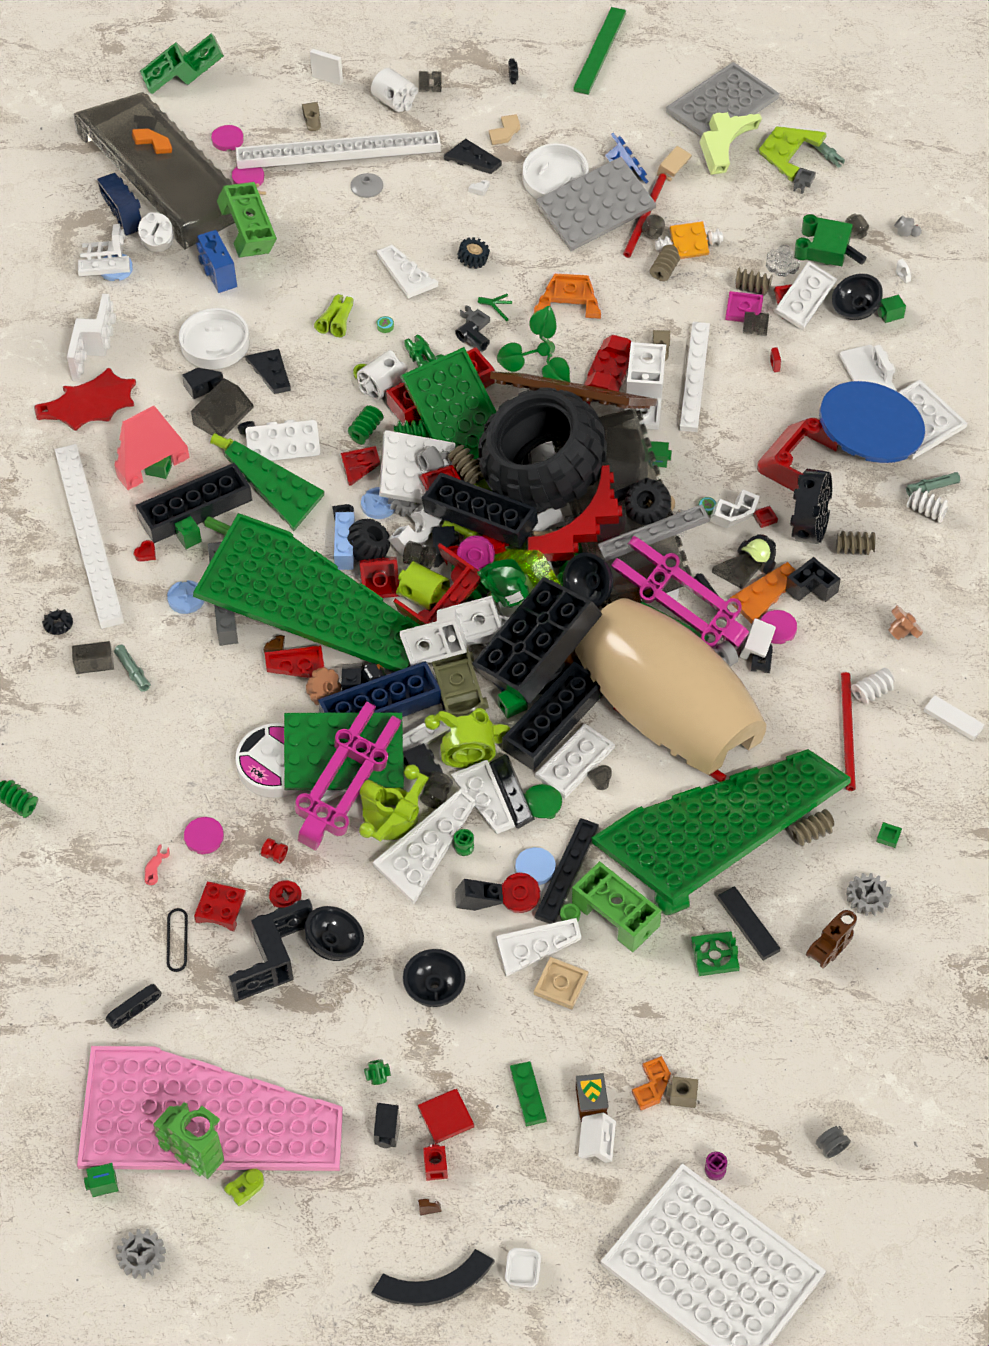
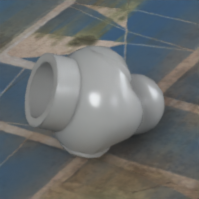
M903 215L894 225L901 237H908L910 235L917 237L922 231L918 225H914L913 218H905Z

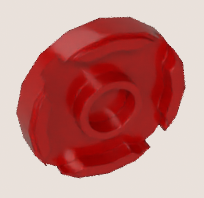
M515 873L508 876L504 883H502L503 905L514 913L531 911L537 906L541 894L536 879L527 873Z

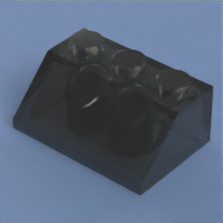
M224 378L191 410L193 425L212 436L215 433L225 437L254 408V405L238 385Z

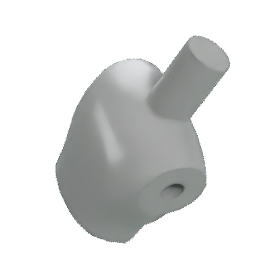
M431 446L419 453L417 460L423 471H433L445 466L443 459L448 458L450 453L448 451L439 453L435 446Z

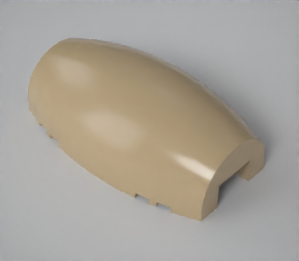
M627 598L618 599L601 610L603 615L577 645L575 652L584 669L588 668L591 673L590 678L593 682L597 681L601 687L600 691L616 710L647 738L658 746L663 744L671 750L670 754L676 757L677 754L687 760L686 764L709 775L722 767L729 750L739 744L750 750L762 742L767 726L754 699L743 682L705 641L671 617Z

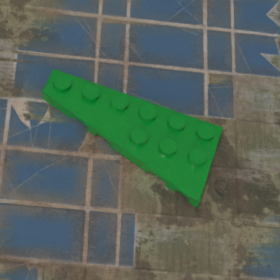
M234 441L224 452L227 460L231 464L235 462L241 473L245 476V479L255 487V490L271 508H274L280 514L282 520H285L290 525L293 532L324 496V490L237 441Z

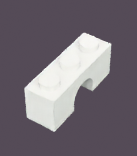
M423 503L410 515L415 522V531L409 525L399 527L388 539L401 556L416 553L418 546L429 538L428 535L432 532V527L440 526L439 523L442 519L425 513Z

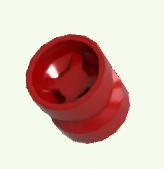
M268 838L262 846L261 856L267 859L272 858L274 862L281 864L287 855L288 846L283 843L278 844L275 840Z

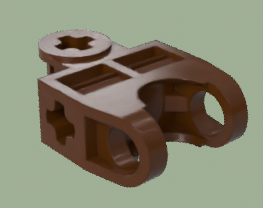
M843 910L835 916L822 930L821 936L809 947L806 957L814 959L820 964L822 969L830 961L833 962L853 939V928L857 922L856 914L850 910ZM847 915L852 917L853 921L850 924H846L841 918Z

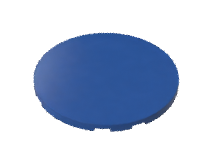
M851 381L839 384L826 393L819 409L820 422L827 436L833 442H837L842 446V450L853 456L856 454L864 457L866 461L894 463L905 460L908 456L915 454L919 450L925 437V424L918 409L902 394L881 384L866 381Z

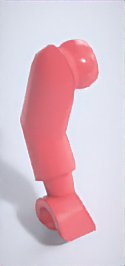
M162 844L157 848V855L153 856L145 867V882L151 886L155 885L158 881L157 868L161 864L162 858L165 859L170 855L169 847L166 854L160 853Z

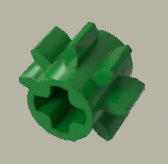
M382 1059L368 1062V1068H364L366 1081L371 1080L372 1085L386 1083L387 1076H391L389 1064H384Z

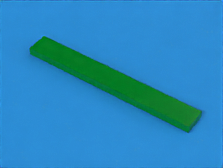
M611 7L575 83L574 92L589 95L625 18V9Z

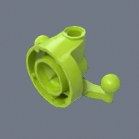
M481 708L475 709L468 716L455 717L448 712L439 711L436 715L431 714L425 719V726L430 730L437 729L440 721H443L450 727L451 731L442 739L440 750L442 761L454 768H468L485 760L491 761L496 755L495 744L503 743L502 738L510 730V727L507 725H493L489 720L487 712Z
M411 764L404 769V775L407 779H417L409 792L401 788H385L369 779L363 783L360 795L364 823L359 828V833L362 837H373L380 842L382 840H397L404 837L416 826L419 813L418 796L428 781V777L420 773L416 765ZM387 805H396V808H395V810H393L392 807H385V806H387Z

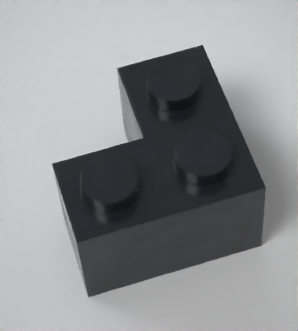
M812 557L787 577L785 591L798 601L810 592H813L823 601L827 602L839 592L841 578L816 558Z

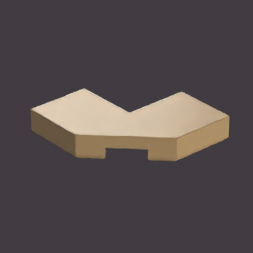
M517 114L501 116L503 128L489 130L492 145L508 143L512 136L520 130Z

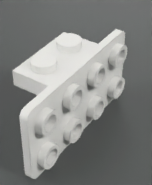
M866 345L840 353V357L853 381L873 382L897 391L892 383V377L895 373L894 365L890 363L887 352L883 350L881 345L874 347Z
M287 420L281 424L269 422L267 425L246 428L247 447L271 461L320 455L318 428L315 420L299 422Z

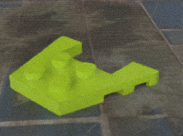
M776 126L759 148V154L769 163L774 164L779 169V172L785 174L788 180L793 182L800 167L788 163L804 141L819 147L827 137L826 132Z

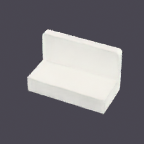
M755 618L750 626L749 634L739 657L747 660L751 652L765 658L776 627Z
M605 1113L583 1117L578 1156L582 1159L596 1156L605 1163L612 1162L616 1121Z

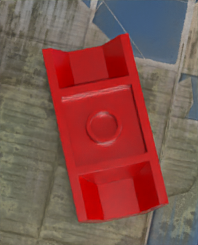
M613 334L604 339L591 365L584 385L619 391L628 372L632 341L629 338Z

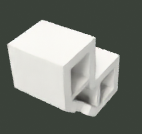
M742 490L737 496L735 504L719 499L714 506L710 522L723 528H728L748 520L754 513L760 496Z

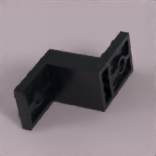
M310 899L299 900L293 905L285 908L280 907L274 912L259 915L251 920L254 939L264 963H257L251 968L238 970L228 976L235 1002L294 980L291 960L281 938L305 929L306 919L313 911Z

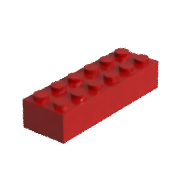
M476 347L467 351L484 387L486 388L494 384L495 379H490L491 371L495 372L493 366ZM404 383L386 391L387 405L403 425L405 420L408 421L409 425H411L412 420L415 423L422 420Z

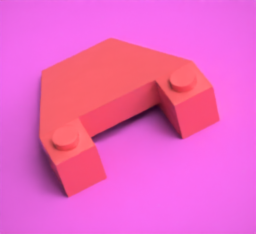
M155 406L122 422L119 438L121 445L117 449L119 456L114 466L118 479L127 490L143 483L141 470L171 456V462L175 466L190 458L188 446Z

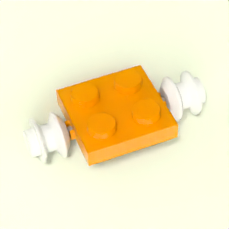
M703 221L670 226L672 240L668 236L664 240L658 237V240L655 241V246L659 252L665 245L675 246L680 259L709 255L708 243L710 246H713L715 242L720 245L723 241L722 231L719 232L717 228L716 232L709 230L706 235Z

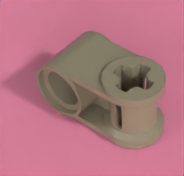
M318 101L302 104L307 129L309 131L319 130L321 122Z
M653 330V344L666 345L665 361L669 357L670 330Z

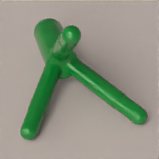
M507 293L494 299L478 298L479 304L492 306L505 321L509 320L495 305L512 304V301L501 300L508 297Z

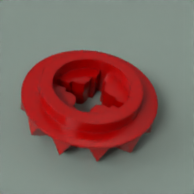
M289 880L277 882L269 892V899L273 906L277 908L293 905L301 900L302 896L300 887L295 882ZM283 890H285V893L289 895L288 901H286L283 897Z

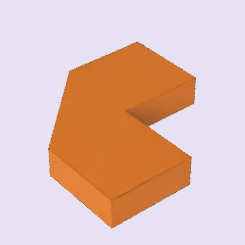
M150 129L132 130V136L136 145L152 144L156 154L172 153V146L167 137Z
M662 1056L642 1063V1067L650 1082L632 1089V1094L640 1110L659 1104L662 1100L671 1077V1073Z

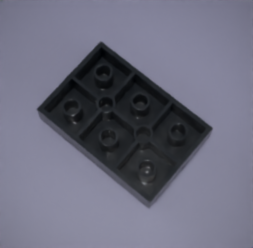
M543 576L472 665L486 679L524 701L531 703L603 614L591 600Z

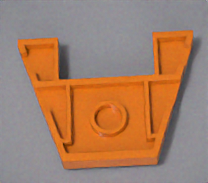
M555 273L547 285L544 295L540 297L538 305L534 307L535 313L547 306H551V302L586 304L585 318L601 319V310L598 307V301L595 298L589 275Z

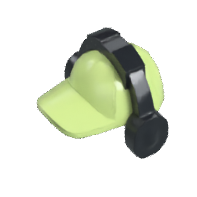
M757 534L749 540L743 541L737 550L740 555L749 552L757 562H766L763 568L765 574L772 572L776 565L774 561L776 544L767 535Z

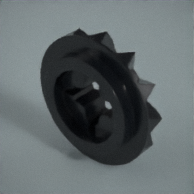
M510 58L508 61L509 81L512 85L518 81V65L514 58Z
M57 608L56 611H50L48 615H44L42 623L45 631L49 634L61 635L71 629L73 618L71 613H68L65 609L59 610ZM59 618L61 619V622H54V620H58Z

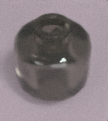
M854 213L845 220L846 223L853 224L852 239H862L868 234L869 224L861 214Z
M656 214L649 215L642 225V232L649 239H657L665 229L664 219Z

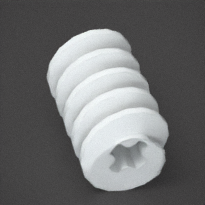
M922 488L914 491L907 502V507L912 506L914 511L919 509L918 512L920 514L925 512L926 517L932 515L933 520L938 518V522L941 523L948 510V500L941 503V497H939L935 501V494L927 497L928 491H925L922 495Z
M884 667L875 672V674H871L862 681L851 685V691L856 699L867 705L869 700L874 701L875 697L880 698L881 693L885 695L888 691L894 690L893 675L889 669Z

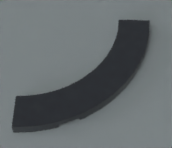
M475 1249L470 1257L457 1269L447 1275L428 1281L399 1280L383 1273L371 1293L379 1299L394 1304L427 1306L442 1303L463 1294L464 1291L475 1283L477 1284L490 1270L495 1259Z

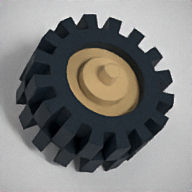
M470 237L467 240L464 239L457 253L460 263L464 262V266L469 265L471 269L472 266H474V269H477L478 266L482 268L489 256L490 249H488V244L485 245L486 242L484 241L480 242L481 239L479 238L475 240V237H472V240Z

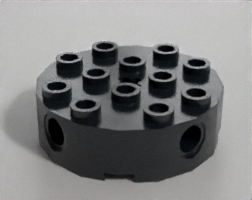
M807 468L803 475L799 474V487L794 490L793 499L796 502L790 526H793L792 537L795 538V541L819 544L824 539L830 517L828 504L832 499L833 492L831 472Z

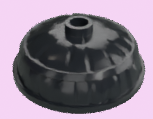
M869 274L851 275L843 279L834 289L832 305L839 315L847 319H865L874 314L879 308L883 297L882 285L877 278Z
M584 552L575 555L566 565L563 574V586L591 600L596 607H599L608 599L612 592L613 574L610 566L600 556Z
M322 906L314 909L306 919L305 936L307 943L313 952L321 958L329 961H343L355 956L361 950L364 943L363 929L355 917L347 911L334 906Z
M428 949L417 953L407 962L403 971V985L407 994L414 1001L427 1007H441L449 1004L460 995L465 986L466 974L462 962L454 954L442 949ZM438 985L437 988H432L431 986Z

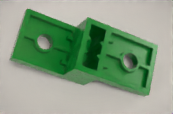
M211 33L188 52L175 42L140 70V73L148 91L153 94L176 75L189 85L223 58L224 55L216 37Z

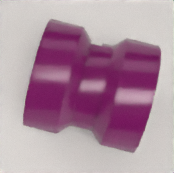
M711 1152L706 1158L705 1174L711 1180H721L726 1174L728 1160L723 1153Z

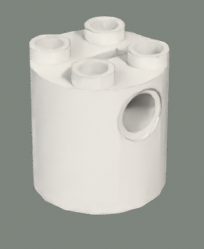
M385 68L375 76L371 86V93L393 110L402 112L411 109L415 95L418 93V88L394 70Z
M150 212L142 218L138 230L144 247L156 253L167 250L174 239L173 228L169 219L157 212Z
M389 350L357 372L361 392L373 400L381 399L386 395L387 390L403 383L400 376L406 373L407 366L396 358L393 351Z

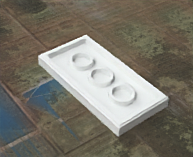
M808 261L774 312L803 331L837 279Z
M584 723L535 773V778L557 789L561 796L566 799L615 748V744Z

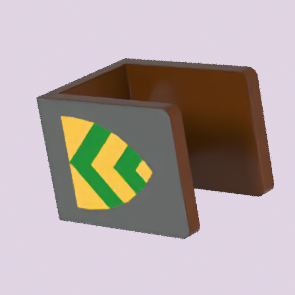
M604 1073L576 1076L575 1089L580 1122H582V1118L585 1116L599 1113L608 1115L607 1109L609 1105Z

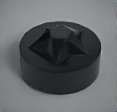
M246 421L239 424L237 427L239 434H246V428L254 427L255 423L254 421Z

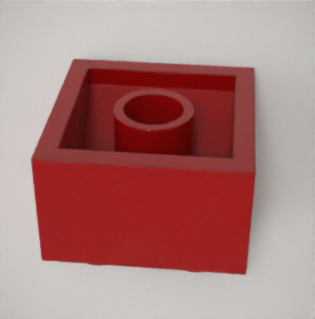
M397 557L359 560L361 582L363 585L382 598L400 597L396 594L399 587Z

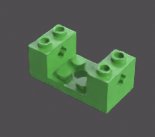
M255 182L223 186L217 203L222 215L232 214L239 233L233 244L238 257L269 254L277 237ZM246 212L253 214V216H248Z
M600 861L572 887V904L579 907L580 911L585 915H588L595 909L618 928V941L632 953L660 927L662 910ZM618 897L622 902L614 904L611 899Z

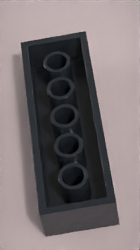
M234 462L135 506L139 521L150 539L156 543L175 535V523L190 516L198 525L204 522L207 517L214 518L253 500L251 487Z
M441 472L421 498L425 513L517 548L523 545L538 523L535 507Z
M574 661L502 738L503 751L534 771L603 696L600 691V685L597 681L593 682L590 678V671Z

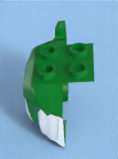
M499 560L486 565L482 569L479 568L480 571L477 573L481 578V582L486 589L489 588L496 603L501 602L504 607L513 608L528 596L529 587L524 585L526 576L515 560Z

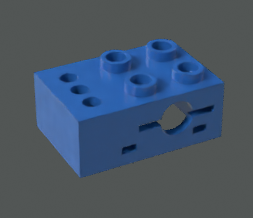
M217 230L198 235L196 247L200 253L198 255L201 265H204L205 274L210 276L218 293L236 288L237 280L234 262Z

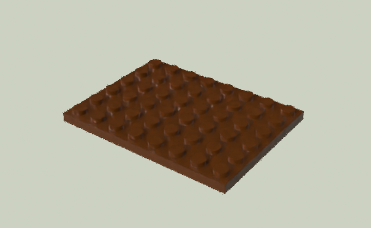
M491 371L490 379H495L497 384H507L517 388H530L529 390L533 391L544 387L555 388L557 391L567 390L576 394L584 401H598L599 404L616 405V407L625 409H650V406H656L657 403L655 398L526 373Z

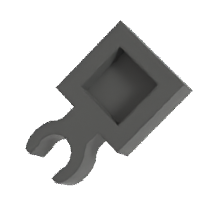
M800 167L794 180L793 191L795 192L797 188H800L801 194H803L805 186L810 188L815 179L816 172Z
M465 305L466 312L460 310V316L466 318V322L469 320L473 321L478 331L490 323V316L479 309L472 311L470 306Z

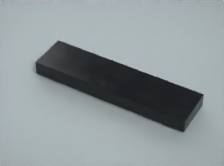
M504 754L490 762L489 765L515 827L519 829L535 820L509 756Z
M735 886L718 895L717 899L763 961L780 952L781 948Z

